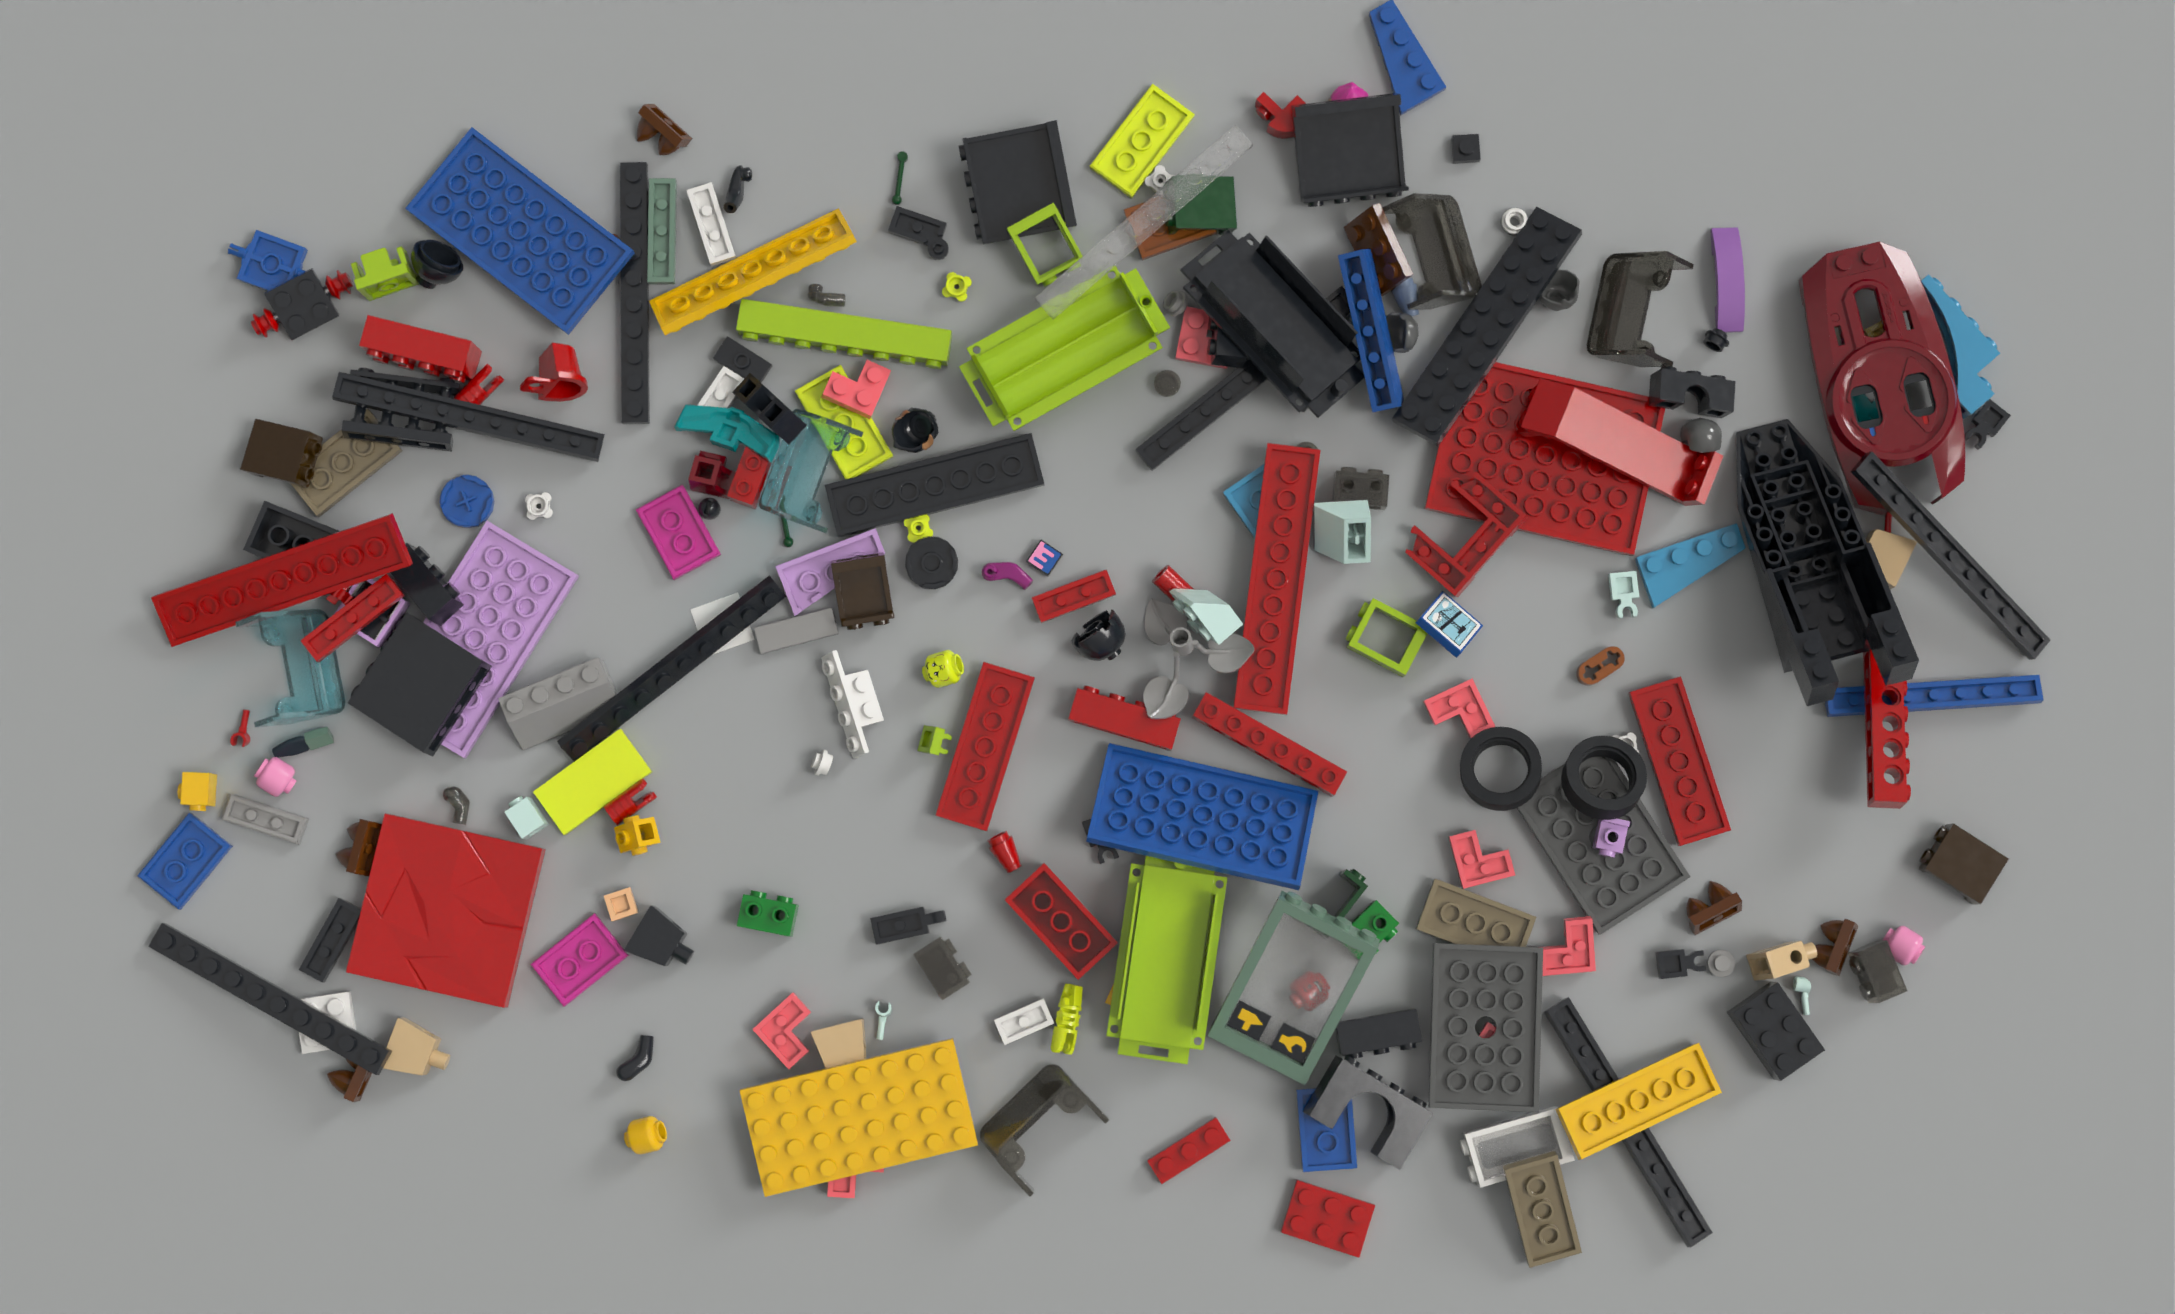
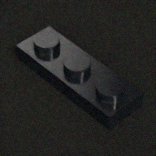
M338 898L300 966V971L322 983L326 982L358 924L361 908L342 898Z

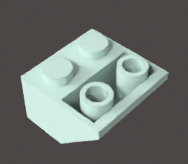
M1368 500L1314 503L1315 551L1343 564L1371 562V515Z
M1173 588L1170 591V594L1175 599L1172 602L1174 607L1182 615L1185 613L1189 618L1187 624L1196 634L1199 632L1206 641L1211 639L1220 645L1243 625L1230 605L1208 590Z

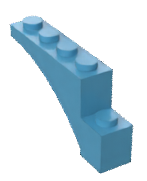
M1928 274L1921 282L1945 342L1957 388L1962 418L1965 419L1995 394L1991 390V384L1985 378L1979 377L1977 373L1995 359L2000 352L1997 350L1996 343L1990 337H1985L1979 330L1978 323L1973 318L1967 317L1964 314L1960 303L1944 292L1941 282Z

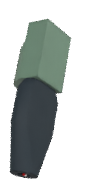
M328 727L317 728L305 732L304 736L284 741L272 748L274 757L278 758L294 756L309 749L314 750L332 744L334 739Z

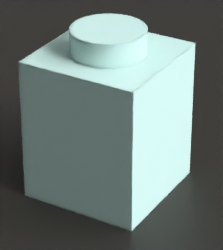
M520 796L508 804L510 808L504 812L520 837L525 840L549 825L530 797L523 798Z

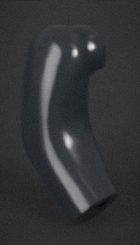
M739 165L732 174L724 202V210L727 213H735L743 201L744 181L749 182L752 180V170L749 167L743 168L742 165Z
M640 1035L635 1055L622 1063L616 1070L617 1077L621 1081H630L649 1066L653 1056V1036Z

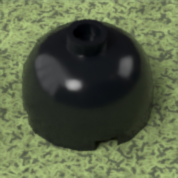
M1106 610L1085 623L1083 628L1086 630L1081 636L1076 632L1071 640L1076 650L1089 660L1101 661L1106 658L1112 660L1121 653L1120 647L1124 643L1126 633L1124 625L1116 612L1111 610L1109 614Z

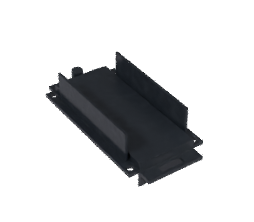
M1228 230L1181 268L1180 271L1190 281L1183 289L1299 413L1310 409L1319 418L1365 378L1364 374L1355 366L1361 360L1359 349L1352 342L1358 332L1267 235L1259 243L1250 232L1237 240ZM1247 240H1251L1253 245H1250ZM1217 246L1221 252L1202 266L1198 260ZM1195 287L1197 291L1192 292L1190 289ZM1351 352H1356L1358 357H1355ZM1296 400H1301L1302 405H1297Z

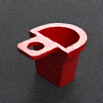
M551 343L539 357V377H527L521 383L520 390L538 393V400L562 402L583 396L588 390V382L581 375L575 349L570 345ZM534 383H539V386H537V387H532V386H529V385H530V384H534Z

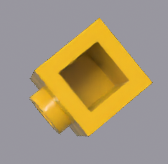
M182 772V783L179 784L177 791L178 799H181L180 804L188 805L189 811H206V806L215 807L217 774Z

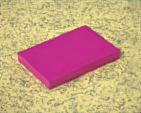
M683 484L636 509L674 580L721 555Z
M594 913L535 960L531 966L563 1007H565L629 955L598 915Z

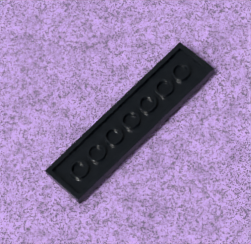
M1032 433L826 484L825 488L837 536L842 537L902 522L907 519L1045 486Z

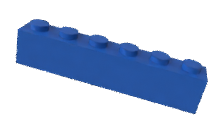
M1361 249L1338 255L1353 327L1358 332L1356 340L1372 412L1400 407L1404 401V396L1371 249Z

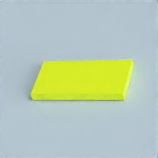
M1152 84L1091 163L1090 169L1132 199L1144 184L1146 177L1150 176L1192 121L1195 114Z
M839 365L795 390V393L844 478L850 479L863 475L894 456L872 418L868 419L821 398L832 371L848 378L842 366Z
M620 728L534 790L533 793L563 835H567L603 809L604 805L641 779L650 775L652 770Z

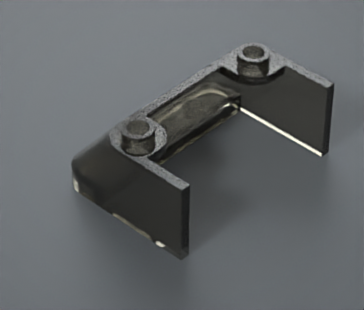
M1413 193L1382 207L1385 214L1396 215L1395 222L1400 231L1413 236L1426 283L1421 284L1418 288V300L1407 304L1408 310H1430L1477 296L1482 284L1461 211L1454 197L1451 195Z
M1669 251L1616 253L1610 255L1603 265L1587 340V351L1589 354L1601 359L1637 367H1673V361L1655 353L1652 343L1641 340L1651 291L1664 289L1670 281L1672 270L1693 269L1694 264Z
M1049 1064L1040 1070L980 1131V1139L984 1146L1029 1196L1034 1194L1035 1189L1018 1172L1024 1164L1025 1152L1016 1141L1055 1103L1066 1113H1076L1087 1104L1105 1124L1109 1121V1117L1062 1067L1056 1064Z

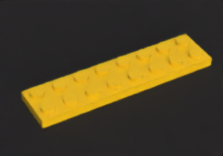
M838 208L649 300L664 335L679 331L682 327L694 321L702 320L708 314L724 309L743 297L751 296L755 291L773 285L790 274L798 273L803 268L815 262H820L837 251L845 250L857 241Z

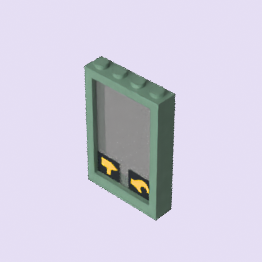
M1281 890L1211 1025L1208 1037L1306 1085L1377 952L1380 939L1376 938L1377 936L1370 930H1360L1352 926V923L1344 917L1337 916L1336 918L1328 914L1327 910L1320 905H1310L1302 901V898L1294 892L1289 891L1286 893Z

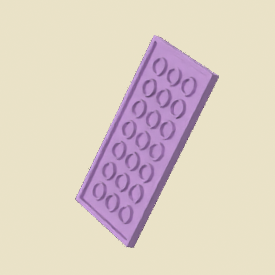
M489 521L485 522L449 580L460 592L458 598L464 605L442 626L428 620L427 617L423 622L492 666L441 744L465 759L500 705L498 698L506 695L579 577L574 572Z

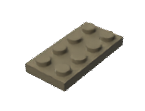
M367 408L364 420L370 424H378V419ZM340 430L322 444V450L318 455L314 468V477L310 481L309 487L305 488L294 483L290 484L314 514L320 517L403 450L399 445L345 439Z
M1434 879L1416 930L1453 944L1526 947L1537 917Z
M1551 1151L1503 1165L1529 1268L1582 1253L1557 1153Z

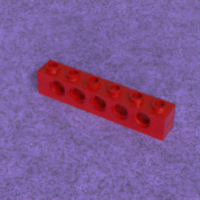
M1870 649L1867 652H1863L1867 807L1900 809L1910 800L1911 787L1907 784L1906 774H1909L1910 760L1906 758L1909 734L1905 732L1908 707L1904 706V696L1907 694V681L1886 686ZM1884 695L1889 697L1892 701V705L1885 704L1882 700V696ZM1882 721L1890 723L1893 731L1886 730L1883 727ZM1883 747L1891 749L1894 757L1886 756ZM1884 773L1890 774L1894 778V784L1888 783L1885 780Z
M1207 692L1192 716L1196 721L1331 797L1336 794L1347 774V771Z

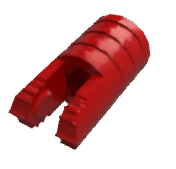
M486 364L454 398L481 405L504 379L500 375L496 376L482 388L480 383L492 371V367Z
M1169 565L1162 568L1152 580V583L1172 602L1175 600L1170 594L1173 588L1194 589Z
M644 778L604 805L606 812L617 826L623 822V819L631 817L657 798L654 792H650L636 802L632 799L634 795L646 787L647 782Z

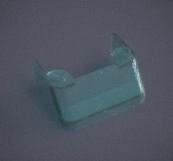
M795 409L792 412L807 426L789 445L782 438L780 439L779 449L772 461L759 497V507L790 521L827 533L828 528L816 524L822 516L821 505L818 501H815L816 494L832 451H840L842 448H845L850 440L849 434L862 437L863 432L831 419Z
M323 610L260 612L236 622V627L259 626L261 637L266 644L281 646L291 696L280 699L275 706L276 715L254 722L255 728L289 725L332 716L343 711L345 696L336 650L321 662H316L300 641L329 618Z

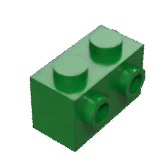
M751 890L750 895L743 894L737 922L738 927L793 937L799 907L797 904H792L793 898L777 895V900L766 899L767 893Z
M1374 900L1352 922V926L1360 930L1367 929L1377 936L1376 938L1380 939V942L1383 939L1388 942L1398 932L1395 927L1399 922L1377 900ZM1339 941L1359 961L1363 952Z

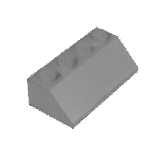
M598 657L500 697L498 700L521 748L526 750L569 732L617 695L604 660Z

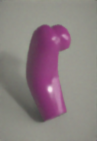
M988 563L982 568V576L987 581L1009 579L1017 583L1024 590L1033 582V579L1015 563Z

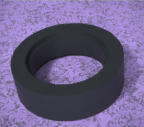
M1509 727L1485 729L1472 737L1462 752L1460 776L1463 787L1469 797L1484 808L1495 811H1507L1518 808L1533 797L1541 781L1542 760L1539 750L1527 735ZM1496 745H1506L1516 749L1523 755L1528 766L1527 776L1518 788L1505 793H1497L1486 789L1479 783L1474 773V765L1478 756L1487 748Z
M1594 736L1581 741L1571 751L1562 770L1561 783L1566 798L1579 812L1591 818L1611 820L1626 815L1636 806L1646 788L1647 770L1640 754L1625 741L1611 736ZM1596 756L1615 760L1627 773L1629 779L1628 791L1623 796L1615 799H1602L1594 796L1583 786L1580 780L1579 767L1581 763Z

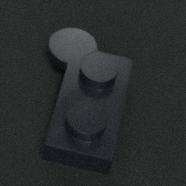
M896 206L888 229L889 233L928 246V253L935 260L944 259L949 252L947 242L942 239L947 227L946 222Z

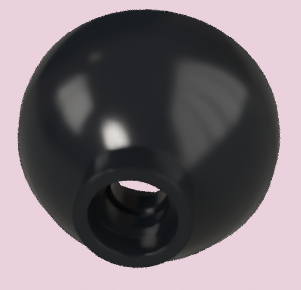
M436 240L418 241L413 246L411 261L417 273L416 280L421 286L434 289L436 285L448 284L456 280L462 273L463 263L457 252L450 246Z

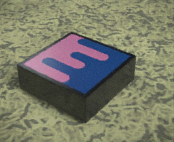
M1040 540L1026 562L1049 577L1063 554L1043 540Z

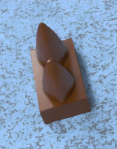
M644 104L638 113L642 117L637 127V141L649 140L660 132L661 135L658 141L659 155H668L675 152L679 147H687L693 139L655 104Z
M360 819L359 822L347 828L350 838L354 841L353 846L335 854L339 862L347 868L346 872L364 876L370 875L382 827L381 823Z
M1710 881L1708 895L1711 906H1708L1701 900L1689 898L1686 910L1689 918V928L1693 934L1697 935L1742 911V900L1737 892L1732 894L1723 885Z
M1844 919V921L1832 920L1821 924L1824 935L1835 945H1815L1817 957L1812 959L1819 966L1836 976L1841 974L1858 929V925L1848 919Z
M346 1059L350 1066L356 1069L355 1072L337 1070L329 1072L327 1076L331 1084L344 1094L345 1099L357 1102L361 1100L372 1073Z

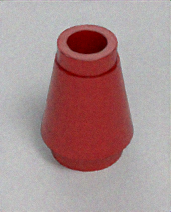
M1007 831L1001 832L988 840L989 850L1006 869L1007 873L1022 866L1012 835L1009 836Z

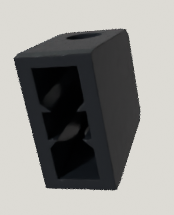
M653 905L649 907L624 949L626 952L663 966H668L673 958L687 965L694 954V950L682 944L687 936V932L658 907Z

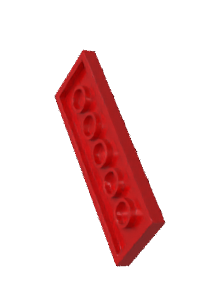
M983 662L935 816L986 832L988 831L1035 677Z
M1681 676L1629 692L1631 704L1677 845L1682 846L1731 831Z

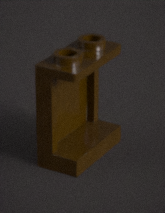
M255 419L240 470L255 476H265L308 488L310 481L314 477V468L318 455L322 450L323 437L310 431Z
M883 552L831 561L841 627L847 626V630L863 628V623L873 622L874 626L890 623L889 619L895 618Z
M1954 823L1946 824L1945 827L1942 825L1934 835L1933 839L1936 841L1932 848H1927L1919 860L1922 863L1919 870L1928 872L1961 893L1969 903L1973 905L1981 904L2009 858Z

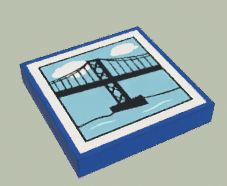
M1444 591L1438 595L1416 621L1418 626L1456 658L1483 627L1478 620Z

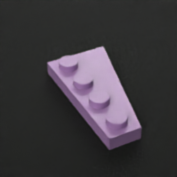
M876 528L775 566L794 616L835 588L831 567L832 560L882 552L885 554Z

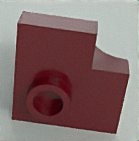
M700 450L699 456L695 455L688 479L691 491L729 499L727 494L736 471L725 468L726 456Z

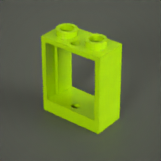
M1054 202L1006 229L1036 285L1042 283L1045 287L1058 280L1056 274L1063 270H1066L1067 274L1081 267L1079 262L1084 258ZM1052 216L1074 257L1039 275L1018 235Z
M1375 598L1370 603L1364 602L1357 615L1361 617L1358 626L1352 625L1345 640L1349 641L1346 648L1404 677L1418 653L1427 632L1416 624L1415 619ZM1375 609L1415 630L1399 663L1358 643Z

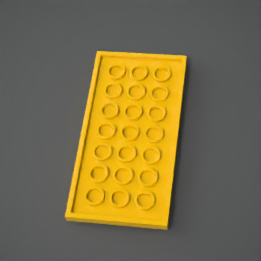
M953 1038L739 1090L765 1197L978 1145Z

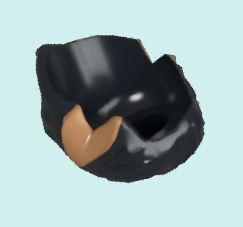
M913 407L903 411L900 416L895 418L891 428L893 447L911 453H918L930 448L939 433L935 415L926 409Z

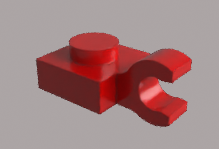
M349 587L324 595L334 605L339 600L346 605L354 598L349 593L351 589Z

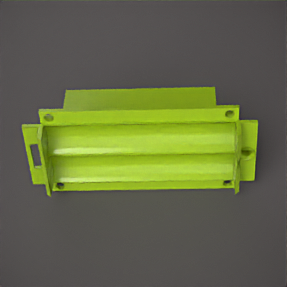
M1115 265L967 347L966 349L971 356V360L962 364L959 368L992 426L994 427L1007 420L1013 431H1016L1161 350L1163 347L1156 336L1170 329V326L1137 269L1135 268L1124 274V272L1120 273ZM1114 272L1115 278L1110 279L1108 273ZM1150 343L1156 344L1154 350L1149 348ZM979 347L981 349L980 353L975 354L973 348ZM978 379H980L993 402L988 407L984 404L973 384ZM1020 418L1021 424L1015 425L1014 419Z
M1150 856L1145 857L1144 865L1131 863L1106 1035L1119 1038L1117 1054L1188 1064L1190 1048L1204 1049L1228 877L1215 876V871ZM1135 868H1138L1141 873L1139 876L1133 875V870ZM1220 880L1223 882L1224 885L1222 888L1216 887L1217 881ZM1112 1025L1118 1026L1116 1033L1110 1031ZM1196 1037L1201 1038L1202 1042L1200 1045L1194 1044ZM1139 1045L1169 1049L1168 1057L1138 1053Z

